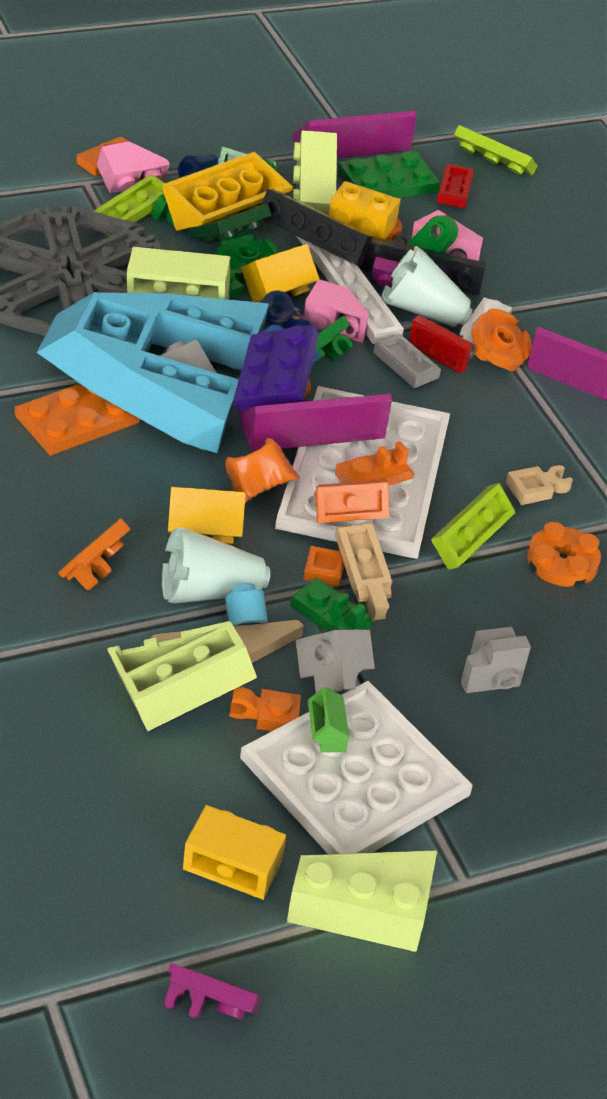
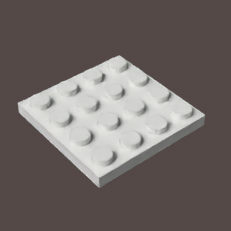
M369 681L342 694L349 733L346 752L320 753L319 742L312 739L309 712L241 747V760L327 854L373 853L470 796L473 786Z

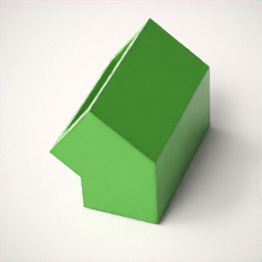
M324 687L308 699L312 739L319 742L320 753L346 752L349 733L344 697Z

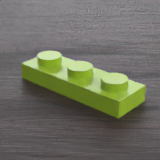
M458 125L454 133L461 149L471 154H474L475 151L484 154V159L496 165L500 161L508 165L507 168L515 174L522 175L524 172L533 176L537 168V164L531 156Z
M150 174L94 210V212L135 223L151 213L159 195L164 193L162 188L165 183Z
M500 483L489 485L431 539L448 570L458 568L516 513Z

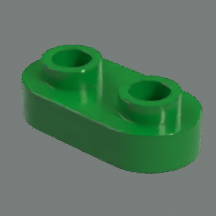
M447 215L434 216L412 237L407 245L444 253L458 236L457 223L452 217ZM438 227L440 228V235H439V236L437 235V228H438Z

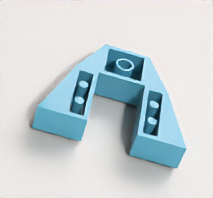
M93 292L55 316L37 353L91 392L182 443L217 453L233 412V399L239 380L148 353L152 343L167 349L178 341H183L184 344H187L197 339L209 361L226 365L232 369L242 370L251 334H257L263 330L269 303L169 293Z

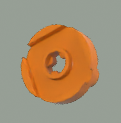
M493 308L484 314L482 313L471 327L472 339L476 345L474 347L476 356L482 361H490L494 365L509 371H515L530 356L532 341L526 329L521 332L516 326L519 321L513 315L500 309Z
M549 522L544 525L543 530L538 531L532 537L527 560L529 565L532 561L536 567L535 573L541 579L551 584L572 587L575 586L576 581L586 579L585 583L594 579L600 565L601 552L598 548L599 540L593 534L564 527L558 522ZM560 554L567 555V558L560 557Z

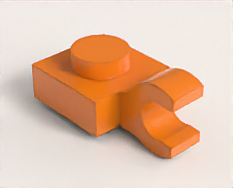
M237 687L233 690L229 716L235 719L257 720L256 729L272 732L299 717L301 695L261 689L260 697H257L250 689Z

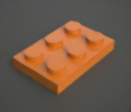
M80 383L15 406V417L50 456L140 422L138 417L96 395Z

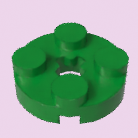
M239 233L223 239L221 246L217 247L216 255L230 256V270L235 272V278L240 283H245L241 267L279 253L274 243L264 237L263 242L253 240L254 234Z

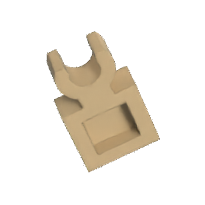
M561 465L551 467L548 472H543L539 466L508 472L506 484L519 503L525 505L552 499L554 492H569L573 479L571 477L562 479L565 468Z

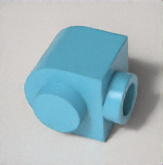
M241 584L232 587L233 593L225 596L228 621H231L233 626L268 623L264 591L257 590L255 584Z

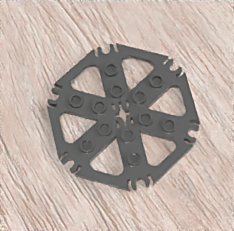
M61 205V212L54 213L50 211L49 206H45L44 214H42L39 206L0 223V268L24 274L0 286V324L45 336L51 325L42 320L23 317L21 313L58 295L63 311L93 292L127 293V272L116 268L129 263L133 247L161 249L159 241H155L153 234L144 237V228L142 226L138 227L137 223L70 205V213H68L65 205ZM85 227L111 234L112 236L82 249L77 229ZM29 230H39L44 234L47 249L11 240V238ZM67 268H70V271H72V273L74 274L73 278L71 277V273H69Z

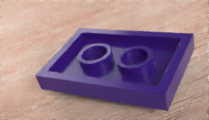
M315 324L251 334L233 399L237 411H245L254 406L303 402L319 337Z

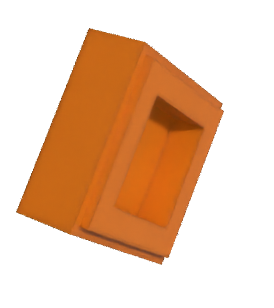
M310 546L303 580L312 581L314 578H318L327 585L339 587L344 569V562L340 551Z

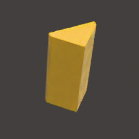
M252 152L165 183L162 189L175 230L177 231L201 226L259 204L263 201L267 188L275 189L285 194L292 191L293 186L258 154Z

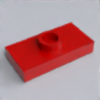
M446 164L437 203L465 209L474 169Z
M421 315L413 319L409 342L423 354L460 374L467 369L472 347L471 342Z

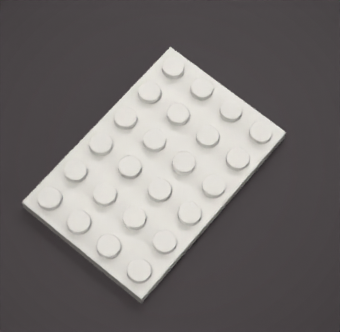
M318 386L313 401L361 397L364 395ZM392 401L386 437L384 439L299 447L293 469L299 474L300 479L287 483L277 515L275 529L337 542L335 537L337 527L373 523L382 552L418 559L450 413ZM401 441L409 451L407 465L414 472V478L389 486V518L317 523L314 499L316 486L341 483L335 475L338 463L377 454L378 448L381 446H385L387 450L395 449L396 442Z

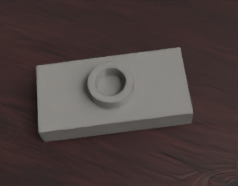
M401 334L375 343L373 353L413 388L440 377L441 369Z

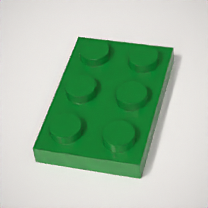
M406 151L394 155H378L377 157L363 159L353 158L348 161H340L338 164L337 172L344 181L395 198L437 193L440 189L441 182L418 152Z

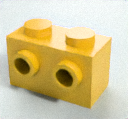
M344 181L331 197L329 216L373 237L386 240L397 224L401 199Z
M307 244L256 260L241 267L252 301L260 302L265 300L269 305L284 300L283 293L291 291L292 296H296L310 291L309 284L319 279Z
M171 487L168 532L172 533L175 528H187L202 535H211L213 539L220 542L234 544V537L241 538L243 533L245 492Z
M206 805L185 843L183 870L264 900L283 861L287 835L276 831L270 826L259 825L238 817L232 812Z

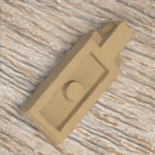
M373 523L337 527L335 537L354 595H356L358 602L365 601L367 612L371 615L370 619L372 621L386 619V612L390 607L387 598H391L392 579Z

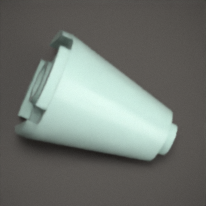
M414 246V251L410 249L399 262L391 275L393 278L392 287L390 288L386 285L381 297L382 301L389 305L452 327L457 326L459 323L461 325L465 324L473 310L470 308L471 300L417 246Z
M175 528L172 531L165 550L172 553L169 564L163 563L162 568L163 597L168 599V602L178 604L224 599L227 594L233 593L232 587L241 584H255L257 590L267 588L270 580V568L265 566V561L262 557L187 528Z

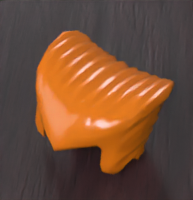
M267 438L265 440L266 444L259 450L243 457L232 458L229 456L225 461L232 489L234 492H245V503L251 500L252 497L262 494L263 491H269L272 487L282 485L284 482L288 483L289 481L300 479L299 474L293 469L281 447L271 438Z

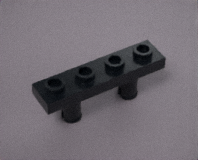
M267 188L261 205L268 204L271 216L262 220L354 265L363 264L373 236L275 189Z
M402 235L393 236L391 241L373 237L363 264L359 268L373 271L376 257L400 262L410 249L414 251V246L407 245L408 240ZM421 248L462 292L475 295L480 294L486 262L468 259L467 253L460 248L453 249L450 254Z

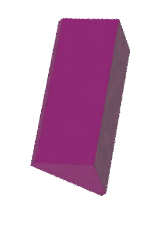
M416 110L310 120L291 134L292 141L294 143L300 142L302 130L337 133V158L411 151Z
M538 326L527 369L607 400V353Z
M391 394L254 406L240 412L239 418L251 452L263 447L266 444L265 440L267 438L273 439L281 449L384 439L386 437L392 397Z

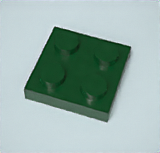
M268 204L252 206L204 225L187 228L190 239L203 238V242L218 238L222 240L237 235L236 231L242 229L249 230L261 226L260 220L271 216Z

